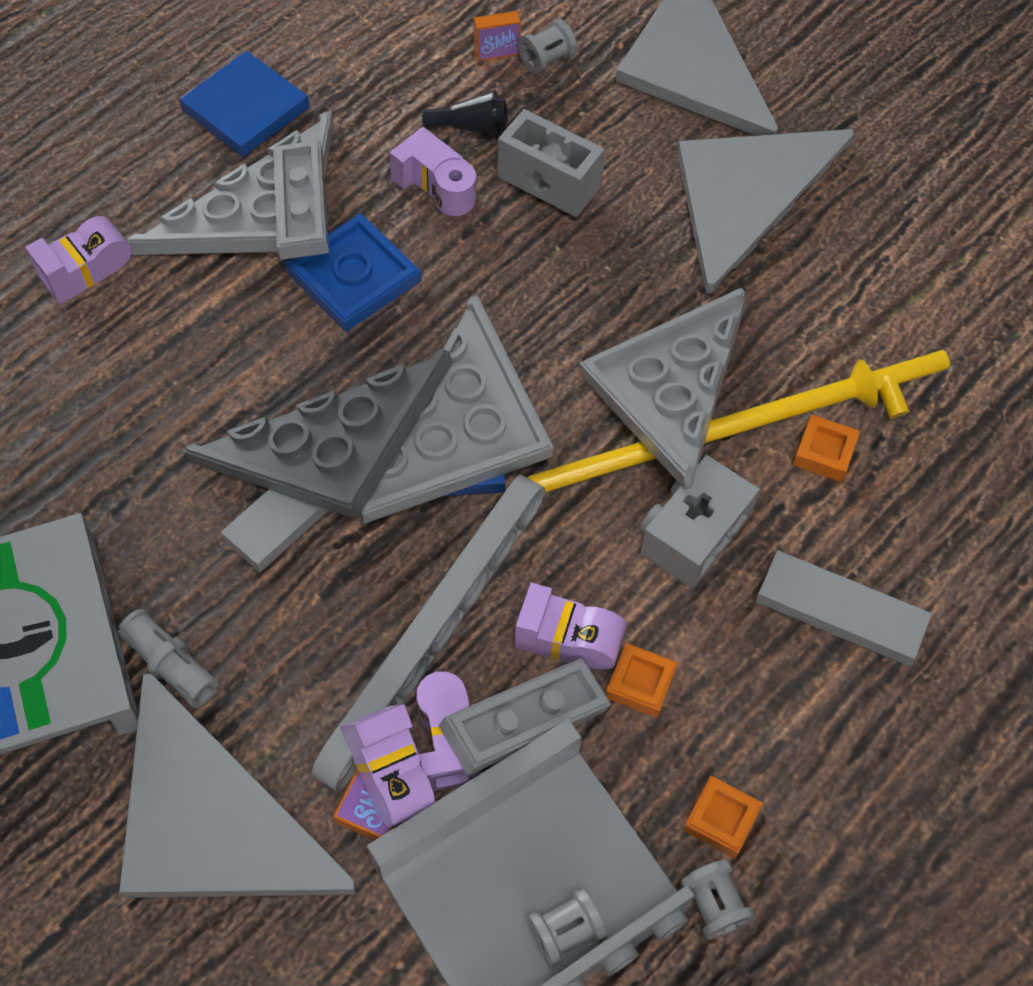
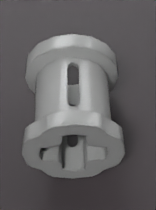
M558 18L550 22L547 29L535 35L525 34L518 40L520 57L526 68L533 74L543 72L547 64L561 57L568 59L576 54L577 43L571 28L562 19Z
M728 859L705 865L691 872L680 882L683 888L687 885L695 895V902L706 924L702 930L706 940L716 939L732 933L756 918L753 909L745 907L730 876L733 866ZM712 889L717 891L725 908L724 910L719 909L711 892Z
M584 888L573 891L572 900L543 915L537 912L527 915V921L533 937L545 960L552 968L561 963V956L580 945L592 939L598 943L607 939L603 920ZM577 920L578 924L559 935L556 934L557 929Z

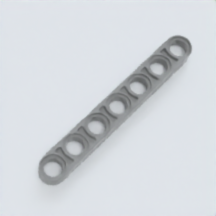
M523 475L516 477L324 745L313 765V778L337 793L348 785L357 770V766L340 726L385 707L401 705L407 701L534 518L544 498L545 487Z

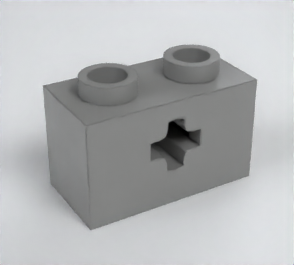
M523 109L498 138V177L578 217L601 188L605 149Z
M706 455L697 466L692 486L684 489L676 480L671 489L673 496L665 506L662 507L656 504L646 515L640 527V530L644 532L640 554L694 589L752 515L760 489Z

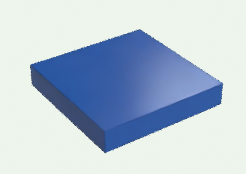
M247 50L179 99L182 111L242 157H245L310 107L308 95Z
M362 213L328 234L329 253L290 258L284 262L286 273L345 333L422 281L421 270Z

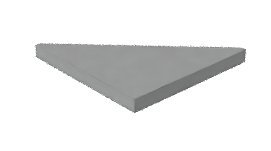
M663 0L618 67L616 81L754 136L777 134L778 126L713 1Z
M324 112L319 115V122L301 134L296 130L267 149V156L248 168L244 163L214 183V190L197 201L193 202L190 198L161 216V224L147 233H135L130 236L127 242L131 246V255L278 252L273 147L320 140L323 150L324 175H326L334 129L332 112Z
M853 129L679 141L677 154L706 294H713L717 290L719 283L726 275L743 262L756 248L758 241L770 228H774L794 207L795 201L806 189L811 188L831 167L832 161L842 151L848 149L854 136Z
M742 288L579 363L582 378L684 489L692 486L743 315L745 291Z
M478 295L470 297L466 312L458 327L454 328L443 349L449 351L453 361L452 365L360 513L364 524L553 457L554 447Z
M143 674L119 893L124 898L355 895V882L344 869L152 674Z

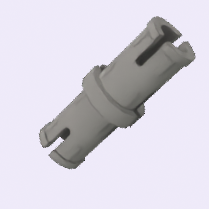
M143 609L135 610L119 625L121 629L117 631L118 636L147 663L149 673L156 679L163 678L179 693L189 706L196 709L213 697L217 691L216 687L219 686V681L193 659L188 653V645L182 639L172 638Z

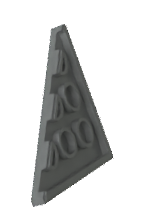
M447 350L436 351L433 353L434 357L430 360L406 369L404 364L365 378L366 384L340 394H336L334 390L297 404L298 410L269 421L266 416L228 430L229 436L206 445L199 446L197 442L187 446L184 453L191 463L357 519L452 365L451 355Z

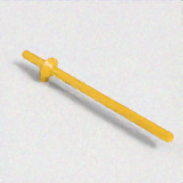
M940 350L871 371L864 360L858 359L848 379L711 420L705 443L852 398H856L867 406L874 408L878 402V390L889 418H898L909 412L899 384L949 369V357L944 350ZM638 442L539 472L527 478L545 487V492H549L656 459V457L642 442Z

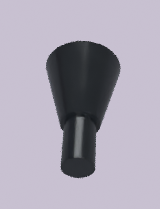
M496 90L453 104L449 108L423 109L422 122L424 128L453 126L455 129L499 137L500 127H507L508 125L507 103L505 99H498Z

